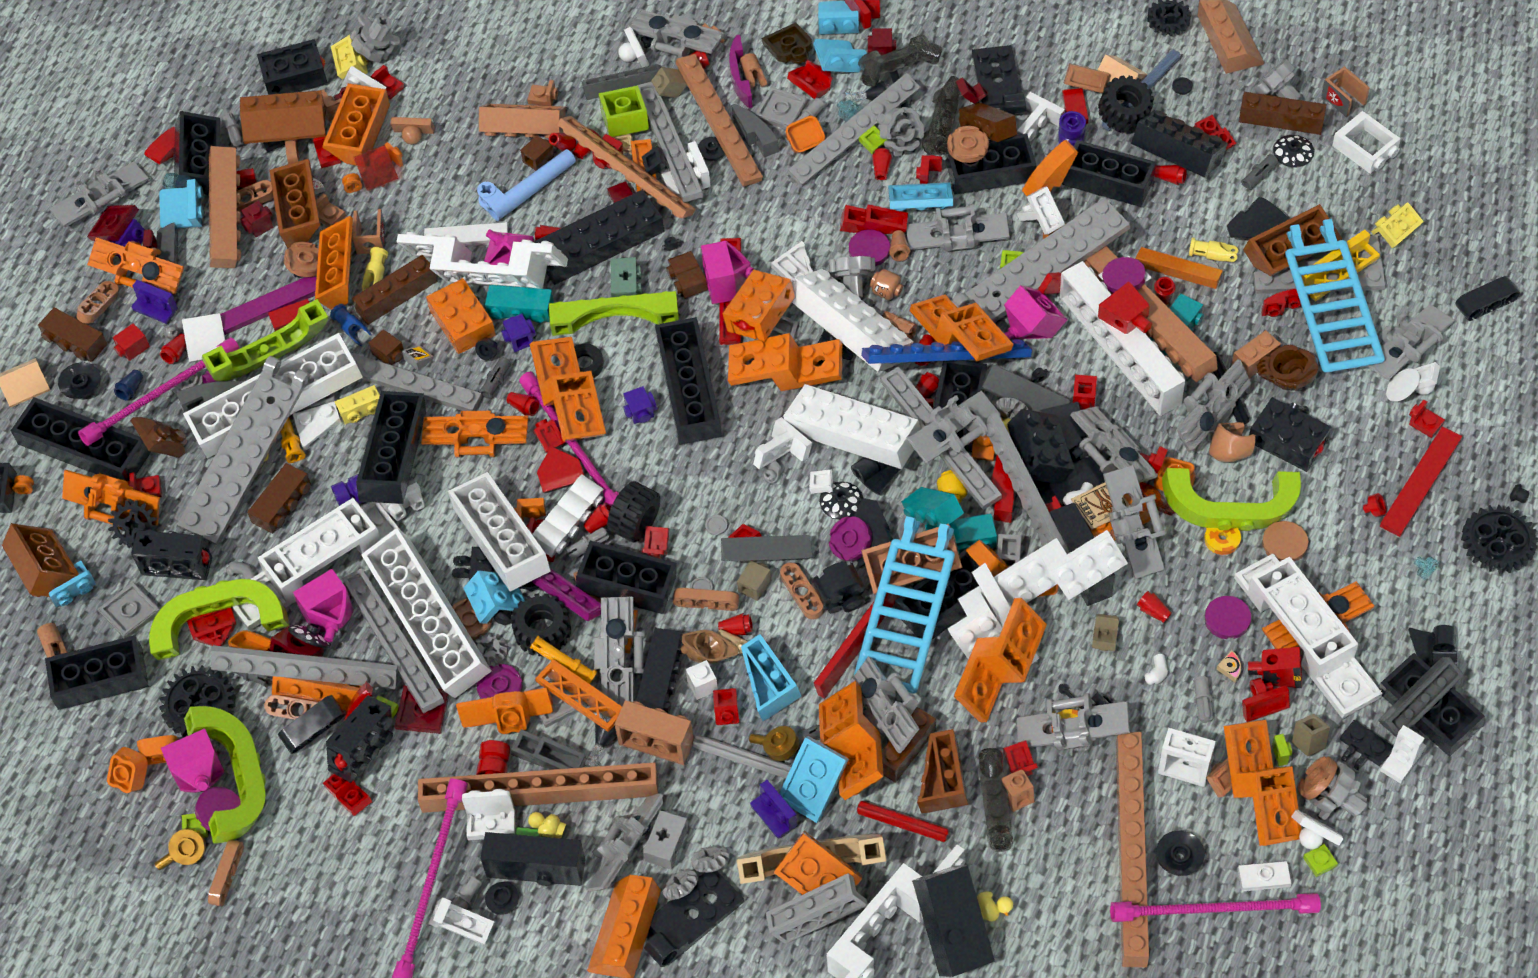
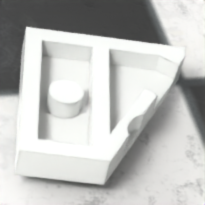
M353 66L350 67L341 87H346L349 83L386 89L384 85Z
M803 241L771 262V268L781 277L791 279L792 284L795 277L813 272Z
M335 402L293 414L304 451L309 449V445L317 438L321 439L330 429L341 423Z

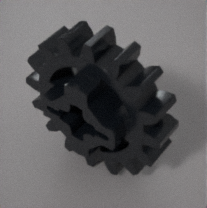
M1158 0V4L1153 2L1152 7L1148 8L1147 22H1149V27H1155V33L1162 31V36L1165 33H1169V36H1172L1173 32L1180 35V30L1186 31L1187 26L1190 25L1191 12L1189 11V6H1184V1L1178 3L1177 0Z
M126 500L125 507L119 503L117 505L119 511H111V514L115 517L108 519V522L113 523V526L108 528V530L115 532L112 536L113 539L120 538L119 545L127 542V548H130L135 541L137 530L157 529L158 526L153 524L157 517H151L150 514L154 511L153 509L148 511L145 509L147 503L139 506L138 500H135L133 505H131L130 501ZM131 509L129 516L126 518L120 517L124 511ZM140 511L146 516L147 521H143L139 516ZM132 517H134L135 523H138L139 526H136L131 534V525L127 524V522L131 521ZM118 527H123L126 531V536L120 532Z

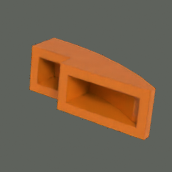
M1064 140L1055 147L1037 166L1022 189L1026 196L1043 187H1048L1051 192L1054 186H1061L1078 153L1068 140Z

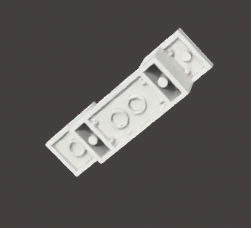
M407 232L406 234H398L397 243L413 256L423 255L424 257H432L430 269L444 281L450 283L464 278L467 284L543 289L547 265L567 267L568 258L561 253L562 251L548 241H541V243H534L530 240L513 242L509 265L506 263L491 265L484 261H479L478 264L471 263L472 252L453 235L438 237L435 234L426 233L425 236H421L413 232Z
M352 498L259 556L258 561L263 571L250 580L258 581L269 587L286 608L296 602L293 592L304 586L302 580L355 547L361 554L394 529L398 528V526L378 502H372L362 509ZM241 604L232 607L249 631L261 624L257 606Z
M1106 530L1069 554L1065 552L1056 538L994 576V579L1010 607L1014 598H1022L1027 603L1056 584L1059 585L1067 599L1070 600L1128 563L1110 533ZM980 586L958 599L967 617L948 628L951 636L968 660L977 638L999 637L1003 628Z
M1271 554L1235 573L1234 579L1260 613L1271 608L1303 649V669L1342 719L1381 698L1382 692L1355 659L1358 643L1290 557L1279 562L1275 555Z
M956 845L934 872L952 866L964 865L965 850ZM903 863L827 953V967L831 975L835 978H874V959L863 951L867 945L866 941L870 936L875 937L882 928L881 923L885 918L890 919L896 912V905L918 922L923 919L912 880L922 877L906 864Z

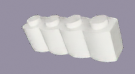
M582 474L532 534L543 551L550 557H553L556 552L560 554L567 544L565 541L569 537L572 539L579 530L578 525L581 522L585 523L592 513L590 510L593 506L597 508L604 498L601 496L604 489Z

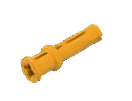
M288 417L280 433L282 436L281 446L286 451V461L291 464L303 460L305 452L300 447V438L295 435L292 423Z
M537 636L530 646L531 649L550 661L554 659L589 684L597 673V670L589 669L581 663L580 659H572L540 638V636Z

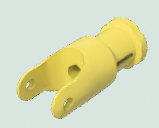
M1193 237L1189 250V256L1191 257L1192 255L1204 256L1209 260L1229 262L1236 261L1238 248L1234 245L1211 240L1209 242L1198 241Z
M379 247L371 248L370 261L366 265L363 277L362 291L369 288L373 280L374 285L383 279L385 272L384 262L388 257V252L385 249Z

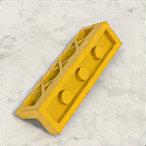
M1365 229L1347 241L1357 273L1380 257V254L1368 244L1370 234ZM1340 249L1333 250L1313 265L1343 260ZM1365 250L1371 256L1369 258H1358V253ZM1337 269L1302 275L1304 286L1349 279L1347 269ZM1336 273L1339 274V278L1337 280H1328L1326 275ZM1331 291L1308 295L1316 302Z

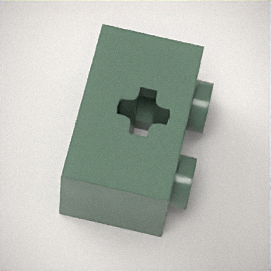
M636 257L610 259L611 297L642 294L641 283H638V278H642L641 266H637Z

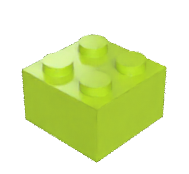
M638 85L598 93L601 114L609 136L615 137L649 130L647 110Z

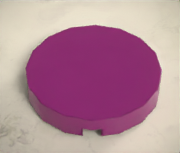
M863 230L851 237L849 242L850 257L867 256L875 258V267L888 259L890 242L883 233L876 230Z
M1120 257L1112 260L1104 267L1102 273L1103 282L1108 290L1113 293L1128 281L1138 290L1145 283L1146 279L1144 265L1132 257Z
M844 517L837 521L830 531L829 547L832 553L841 560L849 562L858 560L863 557L861 550L870 548L872 531L869 525L858 517Z
M1234 596L1217 597L1208 604L1205 610V624L1213 635L1221 639L1239 638L1250 627L1251 612L1242 600Z
M499 664V666H489L492 671L476 684L480 699L494 697L495 694L522 692L523 682L519 672L514 667Z
M225 787L206 789L200 794L195 804V816L205 829L210 830L208 822L214 811L235 809L240 806V798L232 790Z

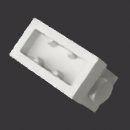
M1030 92L1026 96V110L1032 114L1017 130V135L1028 134L1029 141H1032L1039 127L1043 128L1047 121L1059 126V119L1065 113V109Z
M1043 187L1027 196L1029 203L1022 206L1023 210L1017 213L1020 221L1037 219L1044 234H1049L1065 225L1048 187Z
M781 417L775 421L772 432L773 439L766 444H761L756 449L753 465L761 469L788 452H791L803 462L809 457L812 442Z
M1403 725L1398 732L1392 752L1382 765L1380 771L1401 784L1426 749L1427 745L1423 744L1425 738Z
M443 897L437 901L428 922L431 926L442 927L483 945L486 943L494 923L490 919L451 904L450 900Z

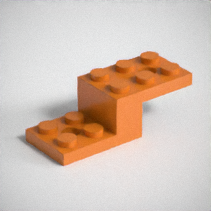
M945 294L911 304L909 311L936 342L944 345L960 342L976 361L1012 350L1013 343L977 303L957 308Z
M790 333L768 337L765 342L754 340L729 345L728 382L733 386L772 378L780 391L801 388L805 384L811 386L842 380V342L840 339L798 347ZM753 358H754V360L751 362V364L746 365V363H747V361H748L749 359H753ZM825 360L821 366H816L819 361Z
M572 337L531 342L530 349L544 406L555 405L563 442L605 435L606 431L592 371L580 372ZM552 356H556L560 360L559 366L552 363ZM576 411L584 415L583 422L576 419Z
M1014 598L999 637L977 638L954 694V697L979 722L988 721L1002 683L1025 682L1047 626L1022 598Z
M855 680L819 704L820 743L849 759L839 779V795L844 800L858 795L863 789L877 783L883 777L880 731L863 715L861 686Z
M1267 720L1223 726L1233 797H1253L1259 845L1267 846L1299 840L1302 830L1301 825L1291 817L1295 810H1299L1293 766L1273 767ZM1247 741H1249L1251 745L1250 752H1248L1246 749ZM1277 812L1280 815L1279 823H1277L1275 819Z

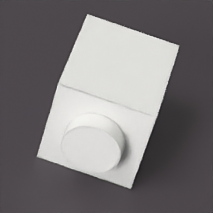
M707 660L686 669L687 682L697 700L712 694L713 690H718L716 677Z

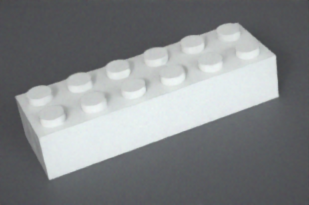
M820 269L795 277L792 284L795 298L792 303L836 339H840L846 347L865 361L861 356L862 348H869L871 345L890 347L892 344H900L902 346H911L913 344V341L904 332L898 330L889 320L878 314L873 307L868 306L858 295L848 290L843 283L833 278L828 271ZM877 363L868 365H870L877 372H880L901 363Z
M806 384L783 415L784 420L807 439L900 469L903 468L915 450L907 438L921 430L918 419Z
M488 472L448 491L454 511L509 591L550 572L546 553Z

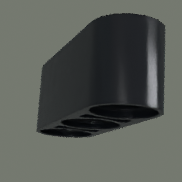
M1503 276L1461 295L1456 300L1455 305L1468 321H1472V318L1477 319L1492 312L1491 310L1494 311L1510 304L1509 301L1511 303L1520 296V291L1507 276Z
M329 695L278 733V736L290 754H294L339 722L346 714L333 695Z

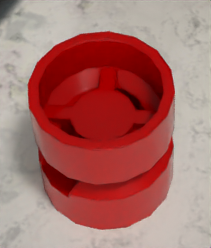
M498 740L482 742L479 749L478 757L480 760L477 765L476 775L507 773L510 746Z

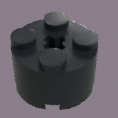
M846 561L838 562L822 570L824 575L820 578L816 575L812 581V585L821 603L830 614L838 612L848 599L861 596L865 591V586L853 563L850 562V565H848Z

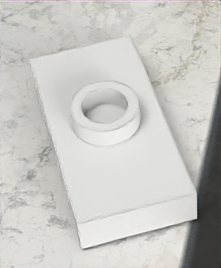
M1287 861L1238 866L1242 891L1291 887Z

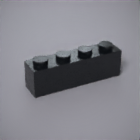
M654 628L636 699L637 702L642 703L645 707L659 708L667 714H670L671 710L670 695H674L676 690L675 674L679 675L681 669L679 657L680 654H683L681 647L684 645L682 643L681 631Z

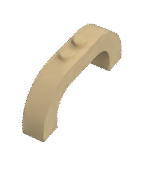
M879 834L851 835L818 840L846 863L860 862L862 865L886 862L883 837ZM793 844L763 849L739 856L737 858L740 884L763 881L766 877L775 875L774 869Z

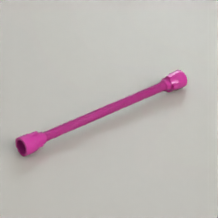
M232 337L216 346L222 345L226 353L240 349L238 343ZM204 362L196 363L160 385V387L144 395V397L110 416L105 421L97 424L92 422L79 430L78 434L81 440L89 446L102 438V433L111 425L113 426L118 421L161 396V394H164L206 368Z
M531 371L526 372L520 377L519 383L528 395L532 394L536 397L551 420H554L561 432L556 411L551 405L544 406L536 375ZM576 440L566 441L595 483L604 489L602 492L605 498L604 503L606 502L612 506L619 494L618 491L614 492L609 488Z
M449 779L445 795L447 808L440 828L441 831H439L440 834L437 838V846H435L436 849H434L435 852L432 855L420 902L418 903L419 905L405 948L406 951H404L405 954L402 955L400 961H397L392 978L413 977L415 965L412 964L414 960L412 955H414L413 952H415L414 949L418 942L421 925L424 921L428 901L430 900L435 877L438 873L440 859H442L441 856L444 852L446 838L449 835L453 815L458 804L463 802L462 794L466 793L468 783L462 780Z
M1318 893L1297 894V898H1291L1290 900L1196 903L1144 907L1132 905V901L1111 902L1110 917L1112 922L1133 921L1134 917L1147 915L1281 909L1298 910L1299 914L1319 913L1321 901Z

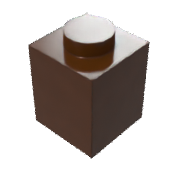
M538 135L520 150L523 163L535 171L554 158L553 146L549 143V140L542 139Z
M384 329L369 342L372 355L383 363L393 365L403 358L402 351L404 348L402 342Z

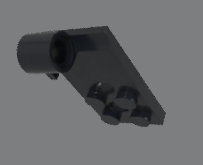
M1012 45L972 49L977 84L980 83L989 92L981 99V103L1002 111L1004 110L1010 114L1026 113L1025 96L1019 85ZM993 62H996V63L999 64V66H998V67H992V66L989 65V64H990V63H993ZM1001 78L1003 81L994 82L993 79Z
M718 871L704 872L698 877L697 884L689 894L679 899L670 900L653 915L646 937L648 942L644 949L660 967L673 963L742 905L744 898ZM708 894H713L717 897V900L713 904H706L703 901L704 897ZM690 909H694L699 914L697 918L690 920L685 917V913Z

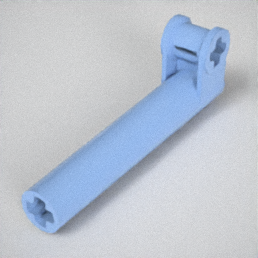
M564 150L504 194L491 182L479 184L477 192L480 206L496 221H499L576 163L574 155L569 150Z

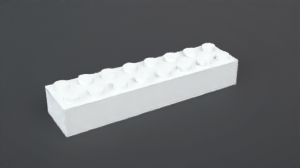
M1082 261L1061 273L1059 297L1159 416L1180 406L1183 399L1185 377L1172 366L1171 360L1160 352L1158 345L1151 341L1146 333H1143L1137 327L1130 333L1124 334L1098 318L1099 304L1108 298L1111 293L1108 291L1105 283L1100 282L1095 276L1093 269L1087 267Z
M339 333L282 362L279 371L274 376L275 379L291 386L292 379L298 369L310 374L309 382L302 391L290 415L363 378ZM260 374L183 413L207 458L218 452ZM273 397L267 399L268 404L275 402Z
M396 528L361 554L445 692L457 698L492 671L412 541L405 533Z

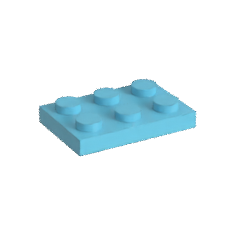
M950 182L888 185L890 209L903 211L907 208L924 210L927 207L945 209L948 206H953Z
M807 736L800 747L779 794L792 809L817 823L821 820L849 759Z

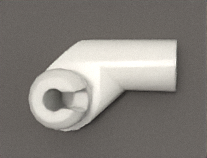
M1085 482L1080 490L1067 493L1063 498L1064 505L1073 503L1071 498L1092 489L1093 485Z
M1157 654L1153 657L1155 668L1145 674V681L1149 685L1158 684L1167 677L1168 670L1165 655Z

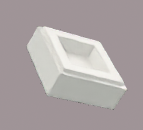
M832 469L810 472L809 490L811 494L833 491L834 474Z

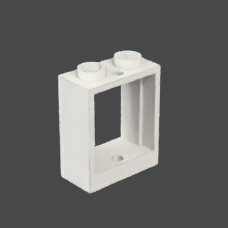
M1362 111L1335 133L1332 146L1371 174L1375 169H1381L1387 159L1390 157L1394 158L1398 154L1401 138ZM1363 130L1385 144L1373 156L1352 141Z
M1168 728L1162 747L1158 774L1204 787L1216 741ZM1191 741L1193 744L1189 745L1187 742Z

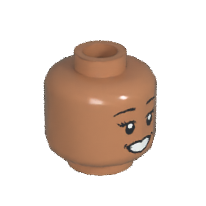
M882 269L880 272L877 271L870 283L873 294L886 300H891L894 296L898 297L903 289V285L900 284L901 277L886 269Z

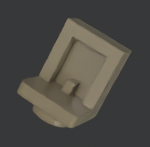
M1096 614L1092 648L1102 651H1115L1119 624L1118 616Z

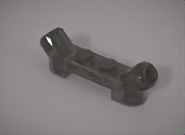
M919 35L911 38L909 46L884 55H880L877 50L867 53L858 62V66L863 71L861 81L866 86L873 87L877 85L880 75L894 72L905 66H911L920 61L936 65L939 62L942 47L930 43L925 35Z
M954 75L950 76L945 85L934 93L932 102L936 106L930 129L924 133L922 139V147L928 155L946 154L948 136L951 134L959 99L962 96L956 83L959 78Z
M986 748L981 750L978 755L987 843L993 851L1005 852L1012 848L1014 839L1011 830L1007 791L1002 783V778L1005 777L1003 754L998 748Z

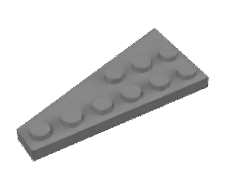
M1378 235L1370 236L1368 244L1380 254ZM1365 250L1358 253V258H1369L1371 256ZM1332 251L1316 253L1298 262V267L1313 265ZM1380 254L1379 259L1357 273L1363 291L1385 289ZM1289 267L1272 276L1262 271H1257L1253 274L1255 294L1279 293L1296 289ZM1336 273L1326 275L1328 280H1337L1339 278V274ZM1353 287L1332 290L1331 292L1353 291Z

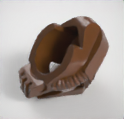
M1284 345L1274 350L1270 356L1261 358L1257 365L1258 375L1283 390L1295 389L1296 391L1310 384L1316 378L1318 360L1311 352L1294 345Z

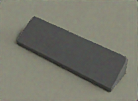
M656 64L583 80L581 82L586 100L599 98L598 93L651 82L661 67Z
M175 222L157 231V249L161 250L157 258L178 264V229ZM178 288L176 294H172L173 297H178Z
M994 364L987 370L981 389L1001 398L1017 399L1024 403L1029 410L1041 412L1040 410L1069 404L1071 401Z
M809 535L721 538V561L813 558Z
M1450 657L1440 658L1378 721L1397 737L1403 725L1410 729L1464 674Z

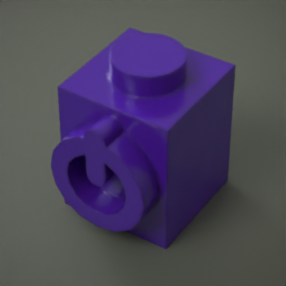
M523 314L502 321L504 330L501 331L506 343L510 342L514 352L530 347L533 337L536 336L530 319L525 320Z
M644 386L623 393L625 406H623L624 413L627 418L631 417L634 424L639 422L645 423L654 417L653 411L657 410V406L651 391L646 393Z

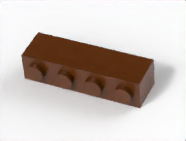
M1244 91L1239 122L1321 135L1327 104Z
M420 255L357 294L352 300L357 314L369 325L438 281L436 274L430 269V262L423 255Z

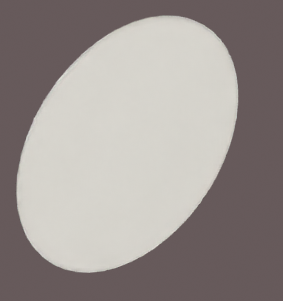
M1409 368L1396 374L1388 384L1387 398L1390 401H1401L1411 395L1418 386L1420 380L1419 372L1416 369Z

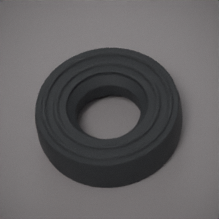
M584 343L574 346L577 360L582 356H588L593 360L589 367H579L580 372L592 371L593 378L599 375L604 365L601 351L592 344Z

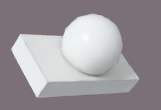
M630 27L625 29L624 31L629 42L623 43L618 50L619 57L624 62H632L637 57L642 67L649 66V62L633 29Z
M1436 362L1415 368L1419 372L1420 380L1414 391L1421 395H1428L1433 392L1440 366Z
M1295 810L1291 816L1304 827L1300 832L1299 839L1305 848L1312 850L1319 848L1324 838L1337 845L1341 844L1343 836L1335 829L1300 810Z

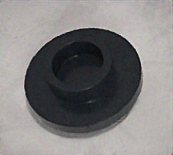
M716 137L704 138L698 144L700 153L705 160L715 161L725 155Z
M498 882L487 890L485 902L491 912L504 915L516 908L519 902V894L516 887L511 883Z

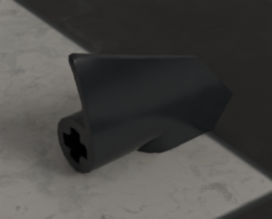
M1258 197L1245 212L1240 211L1227 224V230L1230 238L1251 239L1289 220V218L1274 204L1265 198Z
M862 457L851 465L853 474L869 490L877 495L883 492L900 471V468L866 457Z
M863 498L854 517L862 519L869 525L872 531L870 548L891 542L893 537L878 502ZM863 557L857 560L859 568L865 565Z
M1438 625L1434 627L1433 632L1421 631L1411 627L1408 629L1416 655L1429 667H1432L1442 657H1450L1457 665L1455 630L1452 626Z

